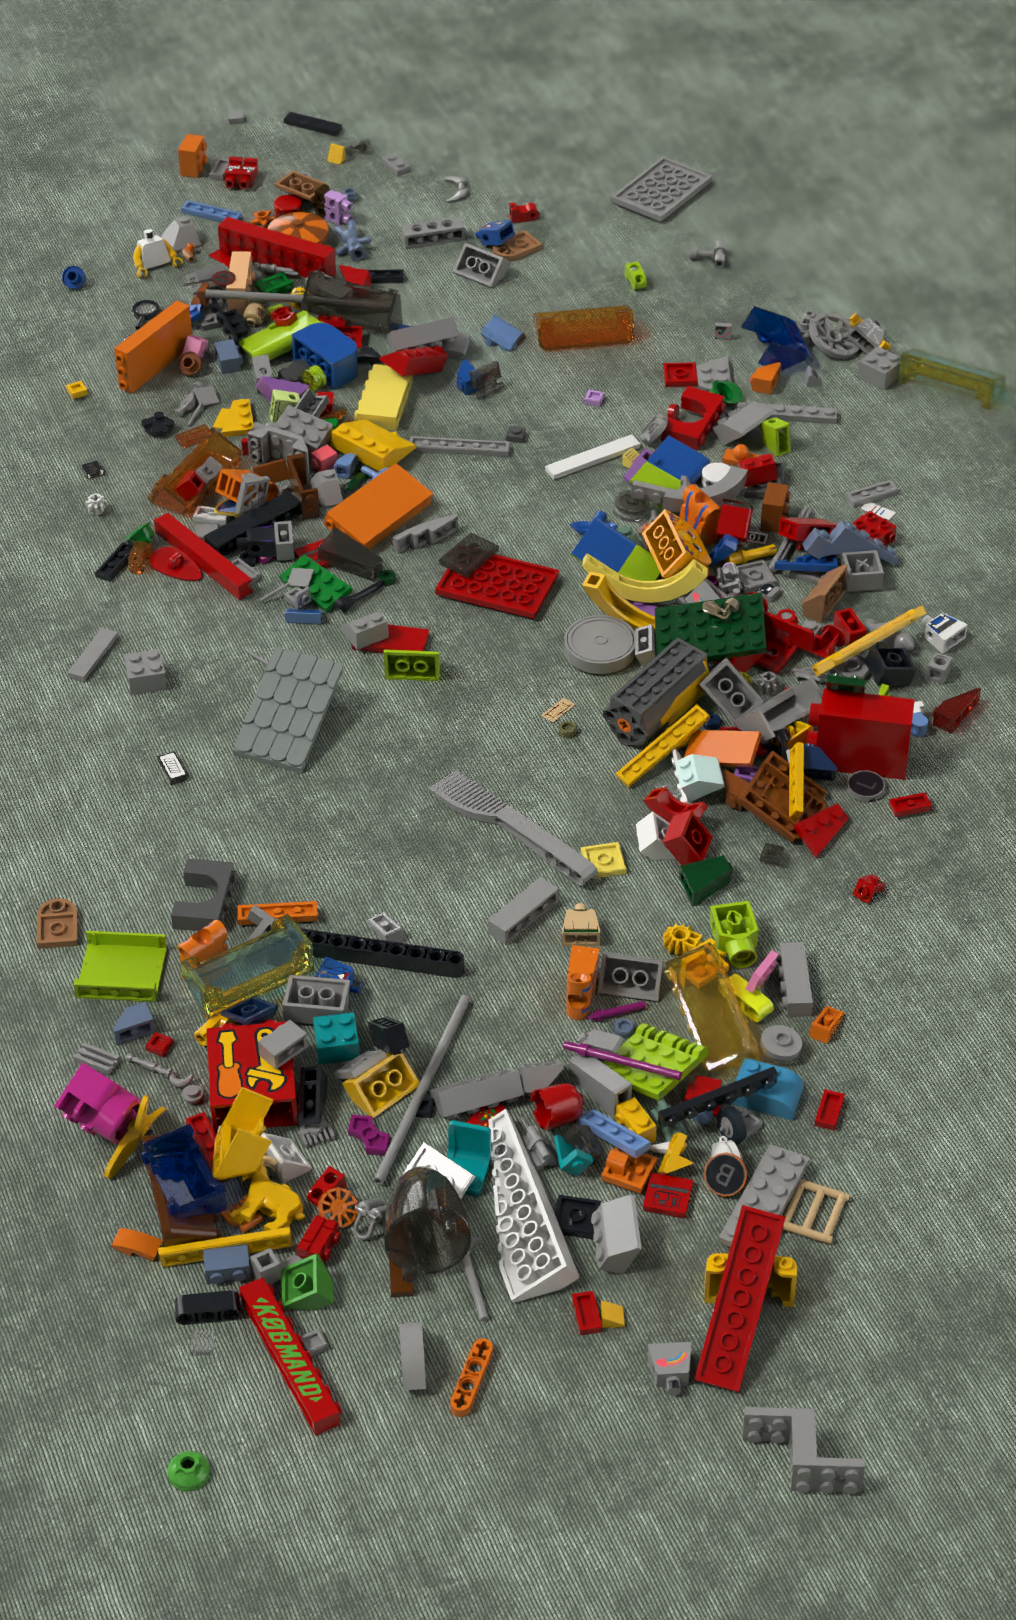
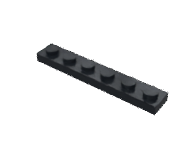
M773 1066L658 1111V1123L661 1128L666 1126L672 1127L686 1118L692 1119L704 1111L710 1112L722 1104L733 1103L737 1098L751 1096L763 1088L769 1089L776 1084L778 1072Z

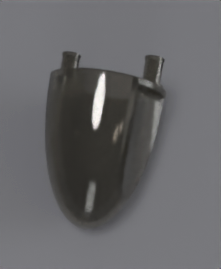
M417 1166L406 1171L395 1184L386 1208L384 1222L385 1250L389 1259L402 1269V1280H406V1283H412L416 1280L415 1272L418 1270L425 1271L427 1274H436L451 1269L463 1260L471 1245L468 1218L457 1191L442 1173L428 1166Z

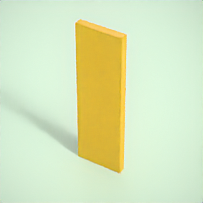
M221 409L213 428L223 429L230 409Z

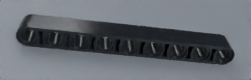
M296 928L290 932L291 951L297 955L323 959L329 957L337 961L451 978H459L465 973L464 955L459 951Z

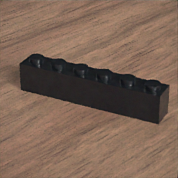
M287 491L204 535V541L222 556H225L237 549L236 538L247 537V529L274 525V522L290 521L301 515V501L290 491Z

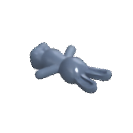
M350 220L348 229L345 230L341 226H336L334 229L345 244L336 251V254L340 256L348 250L351 260L356 262L366 257V251L362 244L371 243L372 238H359L356 231V221Z

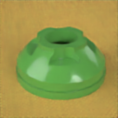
M184 1451L174 1456L168 1465L169 1482L176 1489L187 1492L204 1486L210 1477V1465L206 1457L196 1451ZM185 1460H192L195 1463L189 1469L181 1467V1464Z

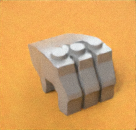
M735 564L717 568V579L722 592L728 594V592H733L735 588L740 589V591L742 590V583Z

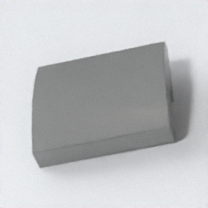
M458 332L459 336L455 338V341L444 345L442 342H439L437 346L442 347L449 354L450 359L465 356L471 339L470 334Z

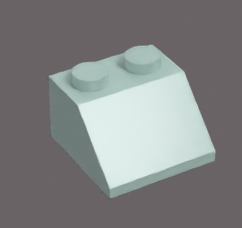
M691 754L675 761L681 789L690 802L725 787L718 758Z

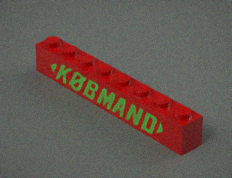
M262 1277L239 1287L240 1301L314 1435L316 1436L339 1426L340 1415L342 1414L340 1405L337 1401L333 1402L331 1390L328 1384H323L319 1368H314L312 1365L311 1354L308 1350L305 1351L303 1349L301 1336L299 1333H294L293 1323L289 1316L285 1317L281 1301H276L272 1285H267Z

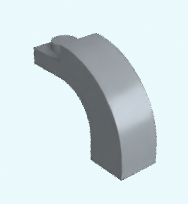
M422 1322L399 1324L403 1390L426 1389Z

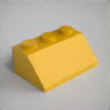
M387 1052L385 1059L358 1077L348 1079L342 1083L351 1100L368 1116L376 1117L418 1087L420 1082L403 1053L393 1055V1053Z

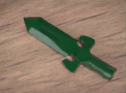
M357 467L355 469L356 475L344 486V492L353 490L366 476L367 478H371V476L361 472V467Z

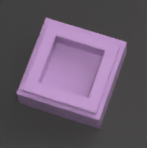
M588 390L584 398V404L600 407L605 393Z

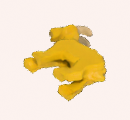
M264 1156V1163L260 1171L256 1170L255 1173L242 1176V1182L247 1178L251 1180L248 1197L239 1209L234 1210L230 1214L229 1219L241 1225L244 1219L250 1222L257 1210H260L267 1216L276 1218L274 1222H269L264 1226V1231L290 1227L294 1219L302 1220L305 1218V1215L302 1213L303 1204L299 1195L292 1191L291 1187L286 1184L280 1185L269 1179L266 1169L276 1172L274 1166H277L278 1163L273 1157Z

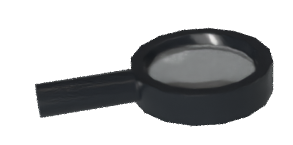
M142 300L132 306L133 316L138 319L135 327L136 330L143 327L145 321L152 320L159 314L158 303L152 300Z

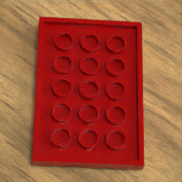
M461 546L435 588V594L535 619L557 581L560 570Z

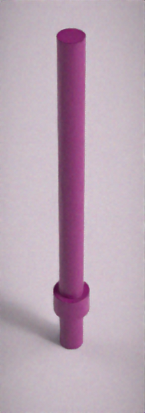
M565 1041L563 1049L577 1052L580 1056H592L680 1080L682 1077V1072L594 1049L584 1043L579 1045Z

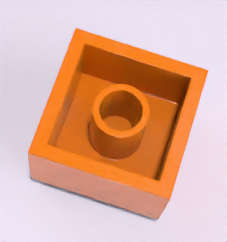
M187 134L178 149L180 176L198 178L199 174L203 171V167L208 162V156L206 155L207 143L204 136Z

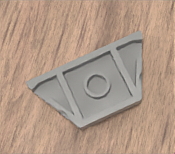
M727 356L696 366L698 389L709 392L715 380L731 382Z

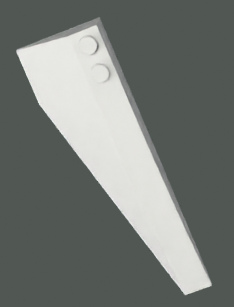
M504 1109L489 1119V1128L491 1129L493 1148L491 1159L494 1161L492 1175L495 1179V1185L493 1186L495 1215L498 1217V1225H496L497 1234L499 1235L498 1252L501 1256L499 1268L510 1299L514 1303L561 1290L579 1279V1275L532 1160L508 1110Z

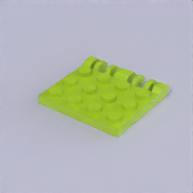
M642 1023L637 1027L635 1034L620 1046L615 1054L682 1072L681 1079L669 1078L607 1060L603 1064L632 1084V1090L660 1101L708 1056L709 1049L695 1042L689 1044V1040L682 1039L664 1030L658 1033V1028Z

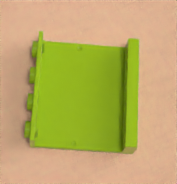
M86 931L87 948L80 977L75 979L73 984L75 997L83 999L156 1002L167 952L166 934Z

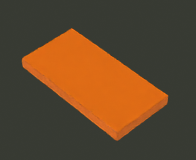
M697 730L690 737L684 757L696 754L718 758L720 766L752 767L762 734L760 731Z

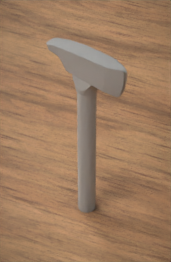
M481 1237L465 1238L442 1245L441 1251L446 1259L456 1256L461 1258L480 1321H488L489 1317L470 1258V1252L473 1251L476 1245L481 1244L483 1239Z

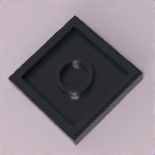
M558 1195L554 1214L562 1234L593 1240L594 1226L591 1223V1217L593 1212L601 1205V1201Z

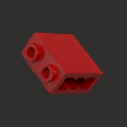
M871 511L861 515L853 522L857 527L856 529L866 531L871 538L879 539L884 546L892 543L896 538V525Z

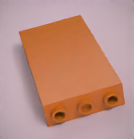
M178 300L114 348L120 389L132 394L182 355L187 336L192 335L189 305Z
M395 463L328 511L325 516L324 525L341 540L350 545L353 550L363 555L431 504L433 493Z

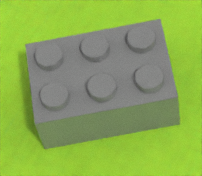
M290 405L287 406L274 425L275 428L301 435L308 449L309 457H311V452L327 445L332 438L333 424Z

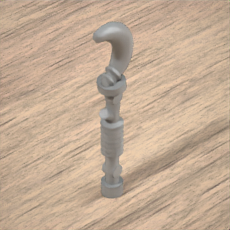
M128 1053L126 1055V1061H133L136 1064L142 1065L143 1068L164 1074L175 1087L188 1086L194 1078V1075L190 1074L185 1079H178L171 1068L167 1070L165 1068L162 1069V1065L157 1066V1064L146 1059H139L134 1057V1054Z

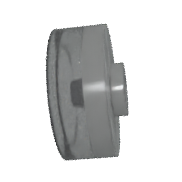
M773 1025L766 1028L762 1033L759 1043L761 1057L767 1063L779 1067L793 1065L798 1060L802 1048L800 1035L794 1029L784 1025Z

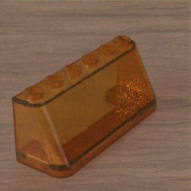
M628 305L532 313L538 344L543 350L626 344L634 339L633 310Z
M211 427L202 436L198 446L168 476L164 474L155 483L147 500L152 504L179 514L191 515L196 508V504L200 505L204 501L205 495L209 496L213 492L220 472L207 485H204L200 493L187 502L175 490L188 470L196 471V469L205 464L210 456L223 466L222 469H233L234 466L237 468L242 462L241 456L244 452Z

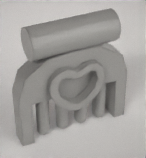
M323 1117L320 1124L300 1126V1138L305 1148L308 1147L305 1137H307L310 1145L313 1144L311 1138L314 1139L315 1143H318V1138L323 1142L322 1133H324L326 1140H329L327 1130L331 1139H335L330 1124L323 1120Z

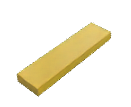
M797 742L790 749L789 817L794 820L803 813L804 743Z

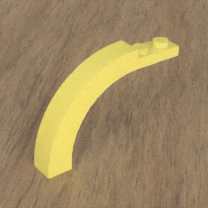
M588 553L583 558L582 567L588 573L592 571L606 575L612 587L624 599L647 603L668 601L687 594L703 582L708 575V568L694 559L679 573L657 581H640L625 577Z

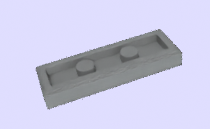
M889 480L846 493L845 498L855 508L898 495L899 489Z

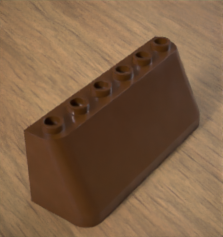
M155 1135L142 1136L144 1159L155 1200L163 1246L168 1247L221 1238L219 1227L215 1228L214 1223H217L216 1212L210 1208V1206H213L212 1195L206 1191V1189H209L207 1176L203 1177L202 1174L205 1172L203 1159L199 1160L198 1157L202 1156L200 1144H195L194 1139Z

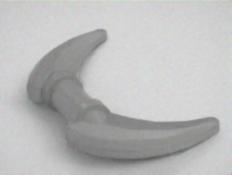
M458 176L444 178V181H452L458 184L459 187L458 192L450 199H447L446 202L459 200L467 194L468 190L465 188L466 179Z

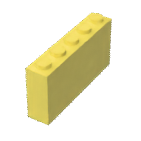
M374 364L372 370H369L368 380L365 382V390H362V400L358 402V410H355V420L366 419L386 430L397 431L413 382V375L401 376L387 365Z

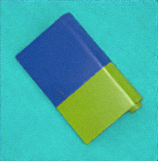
M668 435L632 477L630 483L633 484L634 480L679 490L682 475L687 476L690 484H695L702 476L703 468L710 464V461L703 454ZM658 504V508L662 512L663 505Z
M597 517L594 518L570 554L583 563V558L588 553L617 573L634 580L655 581L658 576L662 577L649 551Z

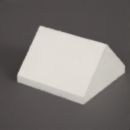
M267 1133L261 1135V1137L271 1140V1144L264 1156H271L277 1161V1166H274L276 1169L275 1173L282 1183L288 1182L312 1169L292 1139Z

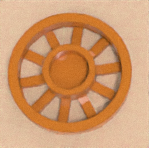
M340 1187L332 1188L321 1196L318 1203V1212L324 1218H326L324 1214L330 1213L332 1215L330 1220H333L335 1217L338 1218L339 1229L345 1228L352 1224L358 1215L357 1210H355L358 1201L351 1191ZM332 1192L337 1193V1199L333 1197ZM340 1192L345 1194L343 1199H340ZM327 1195L331 1199V1203L324 1201ZM349 1196L352 1201L346 1203L345 1201ZM323 1204L329 1206V1209L323 1211ZM354 1205V1210L348 1209L347 1206ZM346 1212L352 1213L353 1217L350 1219ZM341 1216H344V1218L347 1220V1223L342 1224Z

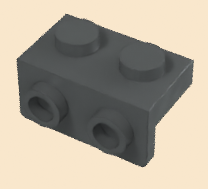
M304 358L299 361L295 360L288 368L283 367L279 370L276 379L303 383L302 372L306 369L309 370L310 365Z
M307 389L295 408L319 418L326 409L330 399L327 395L315 396L311 389Z

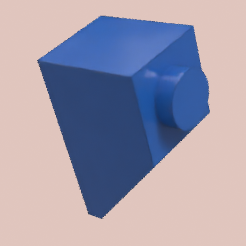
M466 359L462 361L457 373V387L465 395L483 389V376Z

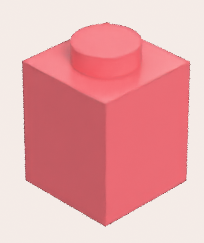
M328 445L311 452V466L319 472L333 469L338 460L337 452Z

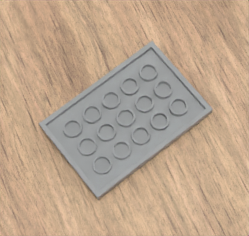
M662 156L612 195L611 202L662 222L712 181L713 175Z

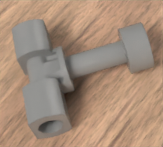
M717 241L716 249L713 248V251L697 250V247H691L690 259L697 260V256L712 257V260H715L716 268H724L726 242Z

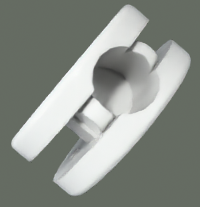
M710 463L706 465L702 470L703 487L711 486L720 481L728 473L730 466L724 463Z

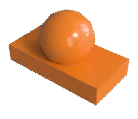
M739 444L733 450L726 449L722 463L737 466L738 461L758 457L759 455L749 453L747 446Z

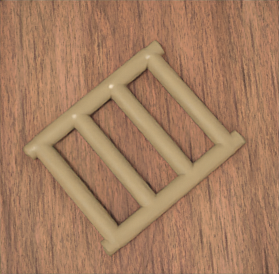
M801 1179L783 1215L786 1217L783 1230L832 1244V1233L844 1204L849 1202L851 1195ZM806 1189L815 1192L816 1195L803 1226L790 1223L803 1190ZM824 1196L835 1198L837 1201L824 1232L812 1230L811 1227Z

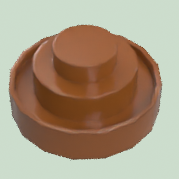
M185 352L178 360V368L183 374L194 376L201 370L202 360L195 352Z

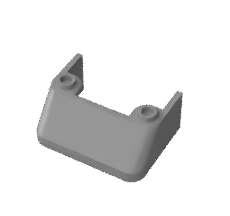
M813 678L777 694L736 719L734 723L741 731H760L762 734L760 743L765 745L775 737L773 731L782 729L799 718H803V720L809 718L811 703L821 704L822 693Z

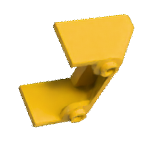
M241 1087L215 1139L212 1178L222 1181L252 1174L256 1170L260 1171L264 1163L263 1157L271 1144V1140L261 1137V1135L265 1132L266 1126L263 1125L264 1117L273 1099Z

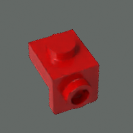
M873 874L859 877L853 891V896L865 903H870L874 893L883 891L886 884L880 881V877Z

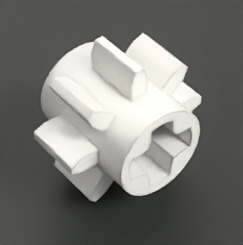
M92 494L88 497V501H85L86 509L93 515H100L105 512L104 508L107 507V500H104V496L100 494Z

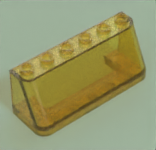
M708 942L666 961L668 969L665 970L669 981L674 983L675 987L672 990L676 999L680 998L682 1003L679 1008L684 1017L687 1016L689 1021L686 1024L688 1031L691 1035L694 1034L695 1043L709 1049L708 1056L701 1062L704 1070L712 1074L742 1066L744 1058L756 1061L761 1060V1054L727 970L714 946Z

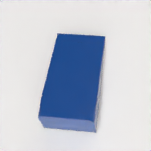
M725 534L709 554L711 559L709 568L736 551L738 542L736 538Z

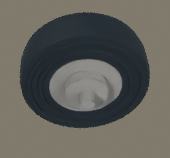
M733 1106L721 1109L717 1115L721 1136L727 1137L728 1141L731 1140L736 1145L742 1143L746 1138V1126L741 1113Z

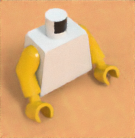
M153 230L144 231L145 239L137 242V247L133 254V260L136 269H138L137 277H141L140 272H143L144 277H146L148 274L146 269L171 262V259H173L172 264L174 267H177L176 260L182 265L183 260L180 257H176L175 250L165 239L158 235L154 236Z

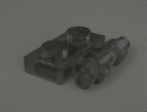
M498 361L490 362L469 372L472 387L478 388V392L475 393L477 399L485 398L490 393L499 392L501 388H504L502 381L497 383V379L502 377ZM489 383L490 387L486 388L485 384Z

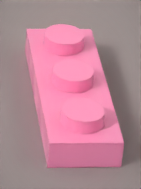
M772 950L753 973L745 988L752 993L756 987L759 989L762 987L778 964L775 961L779 955Z

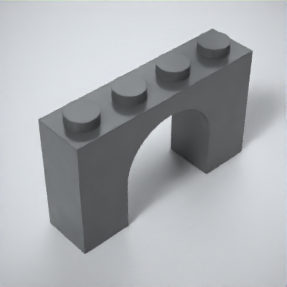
M187 858L183 872L185 886L209 888L215 891L216 895L210 900L201 903L175 901L171 913L173 929L199 931L214 920H219L225 925V911H228L230 906L229 896H233V882L237 881V871H234V863Z

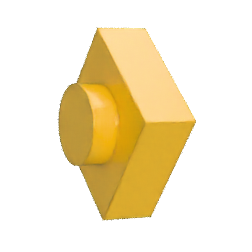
M82 381L66 385L67 392L72 399L88 395V389Z

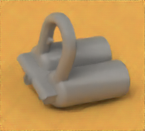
M381 1198L360 1202L355 1207L358 1216L354 1223V1233L361 1240L369 1239L374 1232L376 1223L394 1219L397 1215V1209L394 1205H385ZM363 1216H368L371 1220L367 1235H362L359 1232V1225L362 1223Z

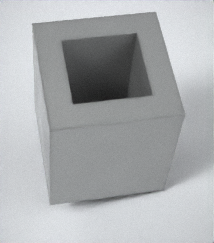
M271 1248L251 1256L252 1272L256 1279L263 1277L267 1285L282 1280L280 1262Z

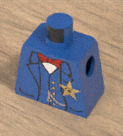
M512 220L490 222L475 232L476 238L481 239L483 245H502L515 235Z
M325 957L315 976L350 980L349 992L359 994L362 990L363 983L355 980L354 969L329 957Z

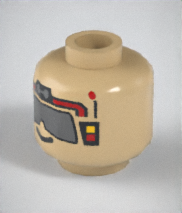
M258 302L249 303L243 313V319L249 326H259L264 320L266 310Z

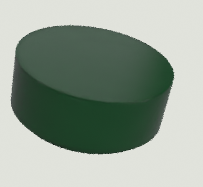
M383 570L378 575L379 581L383 580L384 586H391L396 582V573L392 570Z

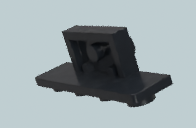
M211 298L212 304H210L212 313H216V319L219 325L222 324L224 334L228 335L229 340L233 339L235 345L239 347L238 338L248 335V329L235 308L223 313L216 299Z

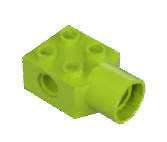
M742 901L710 906L709 923L717 949L727 953L731 966L736 969H745L752 966L758 958L755 947L758 943L759 929L750 902Z

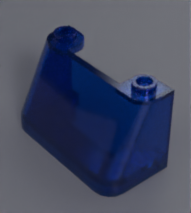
M191 1124L142 1143L143 1152L140 1153L144 1165H149L168 1202L167 1209L171 1217L175 1215L177 1219L216 1214L227 1210L226 1190L222 1182L215 1181L200 1153L199 1144L193 1140L195 1132Z

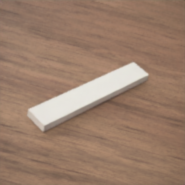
M631 434L545 466V471L555 480L623 455L631 448L639 449L640 442Z

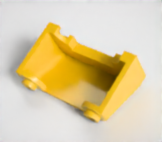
M715 1253L707 1258L704 1303H715L728 1254ZM775 1256L767 1288H771V1297H780L782 1307H794L797 1264L790 1257Z

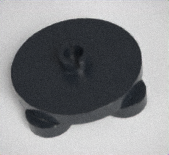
M156 412L153 417L141 420V426L144 427V431L152 436L165 435L175 425L174 420L164 416L163 412Z

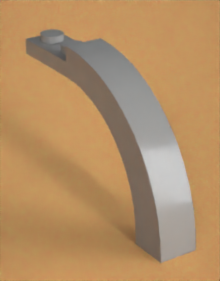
M731 466L728 473L720 481L711 486L701 488V490L715 503L722 506V504L728 503L722 501L723 498L732 500L743 489L746 483L747 469ZM634 480L631 498L663 505L662 510L681 512L682 504H684L682 498L684 490L670 489Z

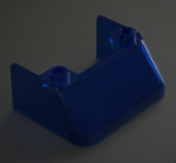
M754 306L741 326L743 329L755 332L760 342L769 343V346L758 361L760 365L766 366L779 362L781 363V371L807 360L810 355V351L796 323L786 316Z

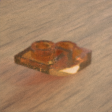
M347 410L331 411L319 418L322 420L330 419L331 417L337 418V420L343 419L342 416L347 415Z

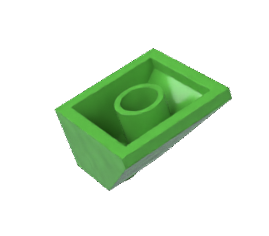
M317 1253L282 1268V1305L284 1309L318 1310L334 1303L333 1282Z

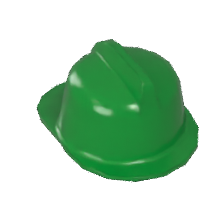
M715 380L712 383V388L709 392L724 396V403L726 405L743 400L741 389L733 382Z
M150 522L142 524L125 538V541H130L137 547L149 546L152 543L151 538L154 536V531L149 524Z

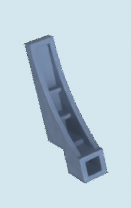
M842 519L830 534L823 529L820 531L814 528L802 543L805 551L819 560L824 556L846 552L877 550L879 559L896 565L899 561L894 548L884 546L879 539L871 538L866 531H860L856 529L857 527L849 521L847 523Z

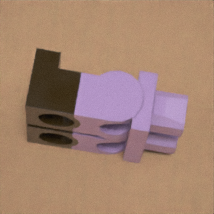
M325 183L315 190L316 215L337 225L341 223L348 224L350 220H353V215L348 213L353 207L352 202L348 201V195H342L340 192L330 190L329 185Z

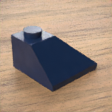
M804 744V774L810 779L835 781L837 771L835 764L820 747H816L814 744Z
M252 996L221 1011V1016L238 1025L260 1024L265 1020H272L278 1010V1005Z

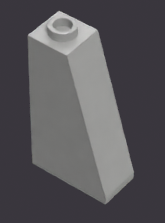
M575 1055L569 1060V1075L615 1121L616 1105L631 1099L632 1084L595 1057Z

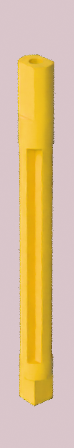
M923 605L905 612L814 664L812 669L817 677L823 675L875 645L877 642L917 621L918 618L927 614Z

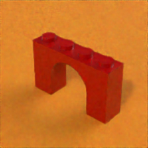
M687 386L681 395V409L698 413L703 418L696 422H682L667 417L668 423L661 433V440L664 441L669 435L698 451L700 446L704 445L707 435L711 434L713 425L717 424L720 414L725 411L724 396Z

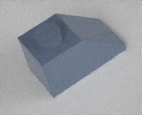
M146 1002L126 1008L113 1028L116 1045L155 1032L154 1019Z

